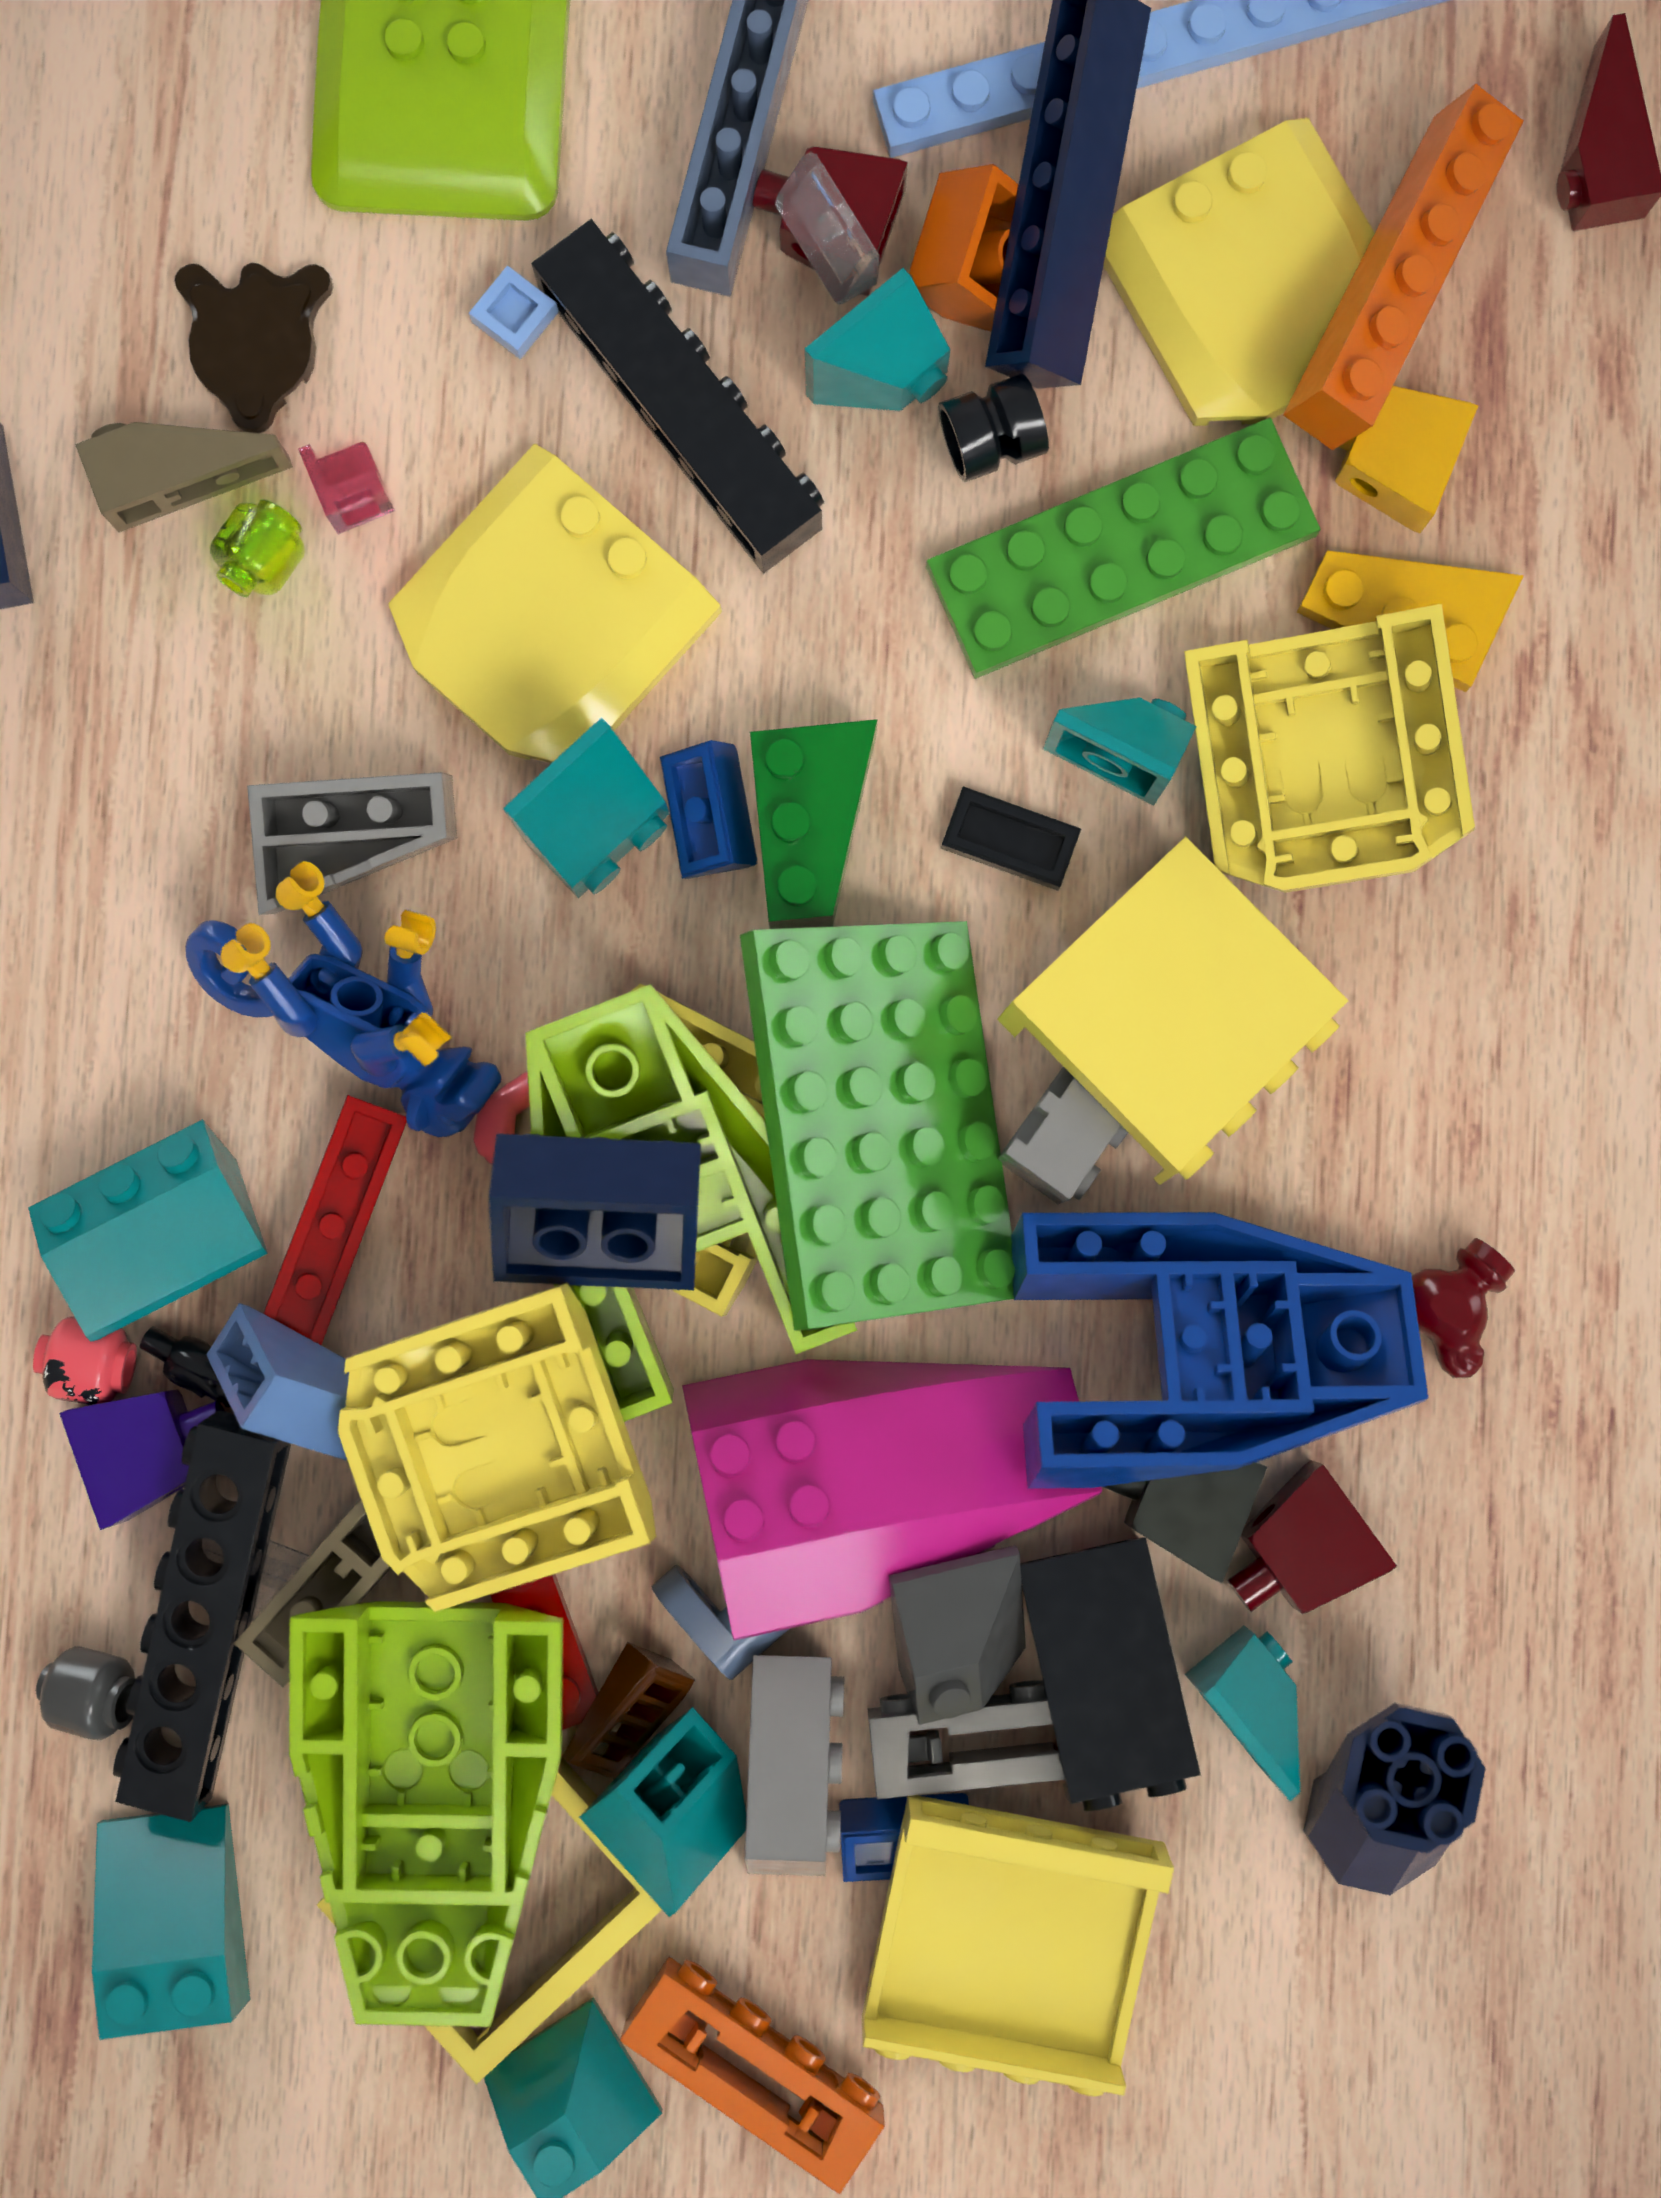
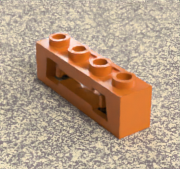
M669 1956L625 2021L620 2042L840 2195L885 2127L884 2106L878 2102L880 2099L878 2091L856 2074L848 2073L844 2078L824 2064L826 2060L825 2055L805 2038L794 2035L789 2040L769 2025L772 2020L769 2015L752 2001L740 1997L737 2002H734L715 1988L717 1980L702 1966L690 1960H685L683 1965H681ZM708 2024L718 2030L716 2037L718 2041L805 2101L798 2111L801 2115L800 2122L787 2114L790 2110V2104L703 2044L700 2050L697 2051L707 2036L705 2028Z

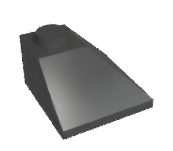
M1016 1545L889 1575L898 1668L919 1725L982 1710L1025 1650L1020 1553Z

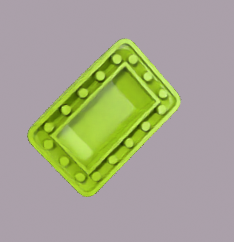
M321 0L311 167L313 188L320 201L330 209L342 212L520 221L539 219L547 214L555 205L558 195L570 0Z

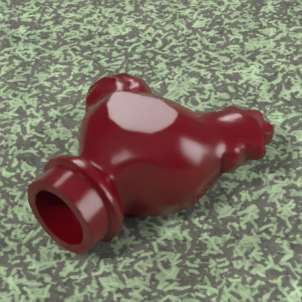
M1474 1238L1465 1249L1460 1248L1458 1250L1456 1260L1459 1267L1457 1270L1424 1269L1412 1275L1419 1331L1433 1342L1441 1368L1452 1378H1470L1482 1366L1484 1350L1480 1345V1340L1488 1321L1485 1295L1488 1291L1496 1293L1504 1291L1507 1288L1505 1283L1515 1272L1513 1266L1498 1251L1478 1238Z

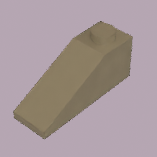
M133 422L128 425L123 423L105 425L94 431L90 439L75 444L99 510L119 533L293 467L289 455L276 435Z
M361 1499L233 1643L282 1687L286 1686L290 1681V1618L297 1614L359 1604L391 1569L381 1557Z

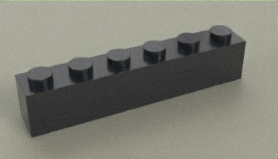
M590 219L531 263L539 290L556 302L558 314L763 574L822 530V510L820 506L824 504V500L817 487L804 473H800L797 477L794 476L782 460L786 456V452L779 439L765 424L757 429L745 414L744 410L748 408V404L741 391L728 376L719 380L706 364L710 357L703 343L690 328H686L682 332L677 328L668 316L672 312V308L665 295L652 280L647 281L645 284L640 281L630 268L634 265L630 252L614 232L605 236L594 221Z

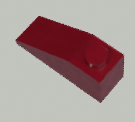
M1625 13L1612 16L1594 46L1561 171L1557 178L1558 202L1562 210H1568L1572 231L1643 219L1661 197V172Z

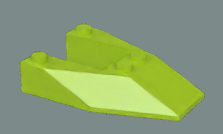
M651 984L525 1033L531 1134L557 1137H604L620 1140H670L683 1143H701L696 1252L748 1232L795 1354L857 1331L855 1322L794 1331L765 1120ZM569 1285L586 1311L624 1422L671 1404L673 1402L674 1388L634 1288Z

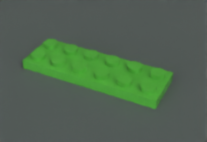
M1270 417L930 558L926 562V569L973 677L977 679L1317 537L1321 528Z

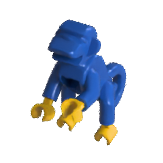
M303 861L290 870L291 877H286L277 885L276 899L286 909L293 911L303 909L306 913L303 921L322 944L319 954L307 956L289 978L285 976L276 963L267 964L263 959L270 951L271 942L266 931L257 924L247 923L237 930L227 923L210 920L202 922L189 935L185 945L186 959L194 978L209 996L226 1008L241 1015L251 1017L274 1016L283 1031L294 1037H306L334 1061L361 1080L382 1088H400L402 1090L400 1100L406 1112L408 1127L412 1130H422L436 1137H449L463 1131L473 1117L480 1112L501 1083L502 1077L496 1065L488 1062L473 1063L468 1060L471 1056L472 1048L463 1046L437 1050L452 1037L432 1018L434 1009L421 976L422 955L429 951L436 933V923L430 916L404 910L400 915L401 927L391 926L385 933V943L391 946L389 949L386 983L358 969L363 954L359 939L329 901L321 902L317 896L324 889V877L318 867L310 862ZM216 953L221 956V961L224 966H222L219 962ZM250 973L252 977L249 980L250 985H247L242 980Z

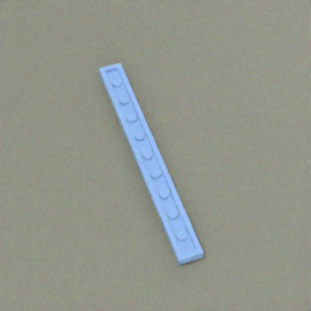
M1191 0L1150 13L1136 89L1450 0ZM1045 42L873 90V104L889 157H897L1031 119Z

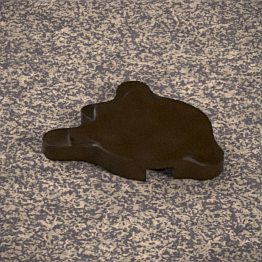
M249 263L241 271L239 285L233 289H228L201 265H185L176 273L174 281L176 288L192 311L193 320L189 335V353L195 374L206 389L216 396L229 410L234 423L240 430L250 433H262L270 428L276 413L287 403L284 398L292 393L302 380L306 384L312 374L316 354V343L313 333L314 320L319 308L332 293V279L329 273L317 264L307 265L290 276L281 277L261 264Z

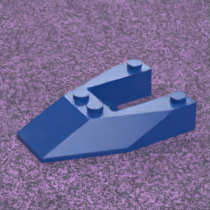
M1215 1212L1022 1213L1011 1235L1012 1260L1015 1266L1012 1280L1014 1300H1153L1162 1401L1036 1402L1023 1424L1027 1489L1095 1488L1238 1469L1417 1405L1429 1398L1411 1272Z

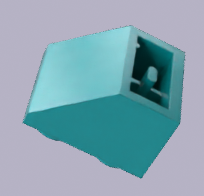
M693 1707L655 1735L579 1816L668 1917L679 1910L746 1831L747 1814L737 1755Z

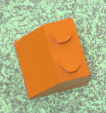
M994 164L939 173L908 273L929 308L945 319L989 332L992 331L1019 185Z

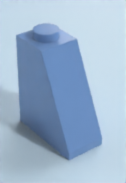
M239 1303L206 1356L241 1429L348 1461L338 1435L340 1410L345 1408L349 1372L344 1374L345 1358L256 1309Z

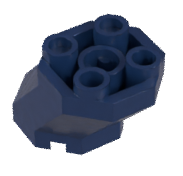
M1394 1703L1349 1732L1327 1771L1313 1780L1303 1831L1338 1884L1390 1896L1434 1867L1448 1846L1461 1837L1464 1829L1475 1823L1486 1768L1478 1757L1476 1749L1470 1740L1465 1737L1452 1717L1439 1712Z

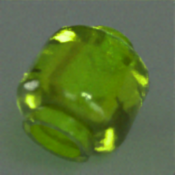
M261 499L258 504L246 502L238 504L209 545L210 554L220 568L216 573V577L231 591L243 597H249L252 591L262 595H275L284 586L304 557L305 546L299 535L302 531L301 525L290 513L268 500Z

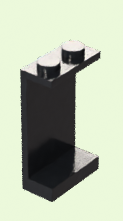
M1146 1537L1128 1539L1020 1563L1022 1591L1066 1782L1063 1784L1068 1801L1071 1804L1082 1802L1084 1811H1096L1122 1804L1121 1793L1146 1788L1148 1797H1159L1186 1790L1185 1779L1200 1776L1201 1773Z

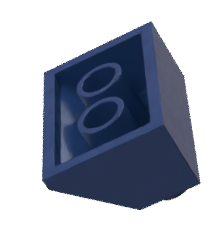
M496 1134L489 1190L493 1282L558 1285L568 1283V1285L694 1291L701 1143H683L670 1140H620L604 1137H557L537 1134Z

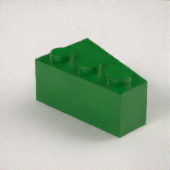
M878 719L750 732L770 929L833 927L876 740Z

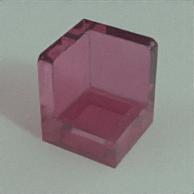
M359 442L320 459L310 444L298 448L324 513L337 534L395 511L370 449L365 442Z

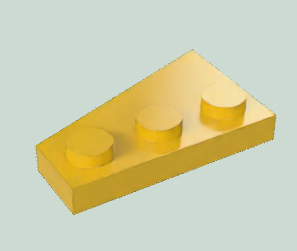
M1327 550L1296 613L1330 629L1374 622L1377 621L1376 616L1442 604L1454 687L1466 692L1473 685L1524 575Z

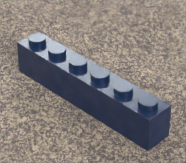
M1139 0L1052 1L985 367L1010 378L1019 374L1026 375L1032 387L1036 389L1075 386L1082 383L1151 8Z

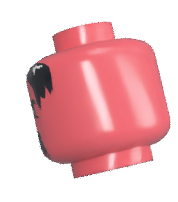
M74 1316L67 1317L56 1325L51 1336H40L34 1351L33 1370L35 1373L42 1374L45 1391L49 1396L57 1400L87 1405L111 1402L117 1393L125 1394L131 1385L136 1367L137 1348L136 1344L128 1342L123 1328L99 1340L90 1341L83 1333Z

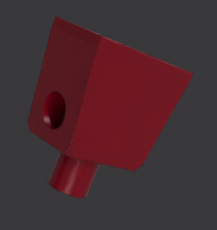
M813 146L805 151L796 179L766 169L762 170L754 192L753 207L783 216L780 224V248L787 256L859 294L869 296L906 190L908 162L895 158Z
M1310 1460L1244 1527L1241 1537L1257 1559L1227 1581L1250 1612L1280 1591L1294 1609L1304 1614L1391 1572L1397 1565L1324 1464Z

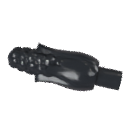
M152 1326L145 1333L140 1342V1349L164 1362L163 1373L170 1382L192 1391L200 1398L207 1396L231 1408L206 1356L211 1348L207 1342L192 1336H184L181 1340H177L155 1326Z

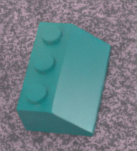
M203 1119L28 1207L40 1256L83 1333L90 1341L99 1340L268 1254L237 1160Z

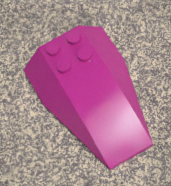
M806 1359L682 1385L733 1641L863 1613L891 1597L889 1575L981 1554L995 1547V1544L1021 1531L1025 1532L1102 1493L1101 1487L1027 1489L1023 1424L1036 1402H1079L1071 1368Z

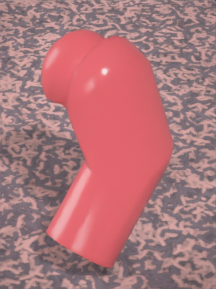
M524 1072L495 1091L476 1116L473 1138L477 1152L492 1165L496 1134H515L516 1116L530 1107L528 1072Z

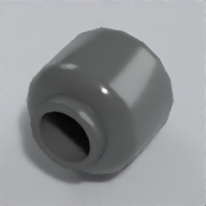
M75 1646L62 1652L53 1663L48 1664L43 1669L37 1681L36 1696L40 1701L39 1705L43 1720L52 1729L91 1740H103L111 1736L118 1729L121 1730L126 1727L134 1717L127 1714L129 1694L136 1680L133 1668L122 1657L89 1648Z

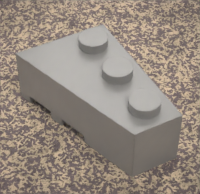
M753 1655L745 1863L748 1874L825 1876L826 1852H840L841 1811L828 1810V1783L841 1784L842 1743H829L830 1716L843 1717L844 1677L831 1676L832 1657Z

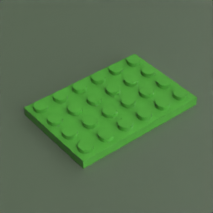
M967 921L761 929L741 934L742 956L794 1331L1014 1299L1012 1280L1015 1266L1012 1260V1229L1002 1162L998 1159L1001 1153Z

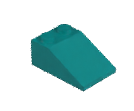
M602 717L503 808L526 844L578 899L588 889L594 895L608 886L621 871V868L616 863L633 847H636L641 852L653 844L667 828L663 820L670 814L666 801L610 725Z
M229 1804L204 1807L192 1822L154 1813L102 1820L97 1823L92 1978L99 2040L233 2022L250 2001Z

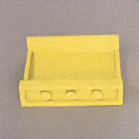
M1185 836L1021 992L997 1020L1014 1037L1026 1028L1163 1167L1153 1178L1161 1185L1178 1172L1186 1180L1196 1173L1214 1154L1206 1144L1220 1130L1228 1137L1235 1133L1257 1111L1249 1101L1263 1087L1270 1094L1274 1093L1297 1071L1299 1067L1291 1059L1304 1045L1311 1052H1314L1340 1027L1332 1017L1349 1000Z
M907 1796L862 2012L863 2047L874 2049L879 2055L893 2060H905L910 2058V2056L938 2061L944 2067L958 2072H970L978 2068L1003 2073L1007 2078L1022 2084H1035L1042 2080L1067 2085L1073 2091L1086 2096H1100L1104 2092L1124 2096L1126 2083L1121 2064L1159 1892L1169 1894L1174 1871L1165 1842L924 1796Z

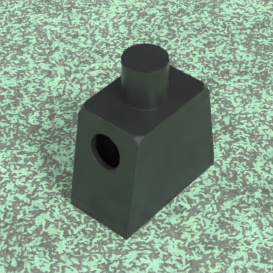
M1255 1462L1232 1470L1103 1487L1132 1499L1124 1521L1126 1525L1213 1580L1223 1583L1266 1473L1267 1466Z

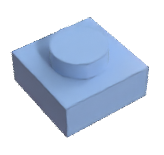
M507 265L470 310L469 316L474 325L521 359L559 311L554 300Z

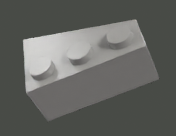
M437 772L247 785L259 915L276 914L286 910L276 899V888L286 877H291L290 870L300 862H310L321 871L325 880L324 889L319 894L322 895L457 839L452 775Z
M1063 1066L998 1159L1002 1162V1165L1056 1204L1066 1202L1072 1196L1080 1200L1101 1171L1094 1164L1108 1144L1116 1149L1128 1132Z

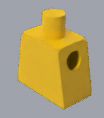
M1392 386L1373 426L1339 446V448L1346 450L1335 482L1341 488L1410 530L1421 533L1436 513L1478 405Z

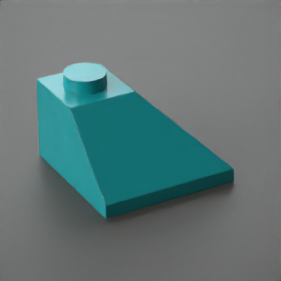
M904 268L899 270L804 349L806 396L813 404L901 411L915 399L919 403L926 402L943 387L948 378L945 374L948 372L950 348L912 277Z
M1139 697L1059 709L1043 750L1154 806L1174 775L1197 726L1185 721L1187 715L1179 707L1157 698L1153 699L1151 703Z
M1243 1625L1185 1673V1675L1266 1776L1291 1801L1300 1794L1297 1685L1284 1671L1292 1663V1660L1268 1631L1258 1638Z
M594 1997L515 2048L484 2077L508 2152L536 2198H563L601 2173L663 2112L661 2105L624 2045L620 2042L619 2037Z

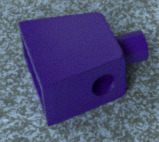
M177 1389L69 1409L59 1413L100 1530L134 1518L185 1487L189 1466L182 1463V1452L187 1435L193 1426H198L200 1422L219 1410L225 1411L218 1401L188 1411L183 1396Z

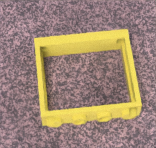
M562 1756L551 1795L635 1888L492 2022L491 2027H487L479 2035L470 2026H425L476 2085L662 1910L579 1818L598 1796ZM323 1897L317 1906L335 1925L330 1903H326Z

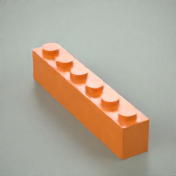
M1474 84L1433 117L1283 416L1332 451L1373 426L1524 120L1477 84Z

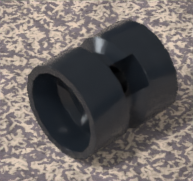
M1024 374L989 385L986 397L981 398L971 391L939 403V419L945 442L955 469L964 482L996 472L1001 459L1006 458L1011 463L1018 464L1048 453L1049 439L1042 409L1031 382Z

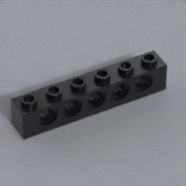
M219 1410L200 1422L198 1426H193L187 1435L182 1452V1463L189 1466L184 1489H179L176 1493L168 1515V1526L175 1529L170 1552L167 1551L162 1556L154 1579V1589L161 1591L157 1614L150 1616L141 1638L140 1650L148 1654L143 1676L140 1675L135 1680L127 1702V1714L134 1716L130 1737H126L122 1741L113 1766V1775L120 1777L116 1803L192 1822L213 1796L244 1652L233 1643L252 1622L291 1443L241 1429L235 1415ZM217 1475H224L234 1482L238 1491L237 1501H230L219 1493L216 1487ZM203 1538L211 1539L221 1547L224 1555L223 1563H216L205 1555L202 1548ZM189 1601L199 1603L206 1609L209 1614L210 1625H204L194 1620L189 1612ZM175 1664L183 1665L193 1673L196 1686H189L180 1681L175 1672ZM161 1727L174 1730L181 1739L182 1748L170 1745L164 1739Z

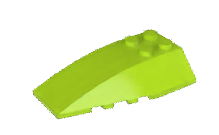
M372 1601L297 1614L290 1618L289 1755L295 1777L299 1776L306 1806L303 1808L309 1837L314 1836L322 1869V1874L319 1878L325 1902L330 1903L337 1930L334 1939L355 2024L491 2027L562 1756L563 1619L507 1603L465 1602L434 1612L425 1602Z

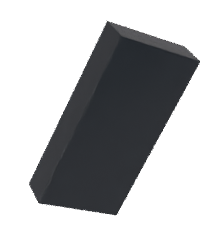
M963 786L941 849L1059 891L1081 828Z

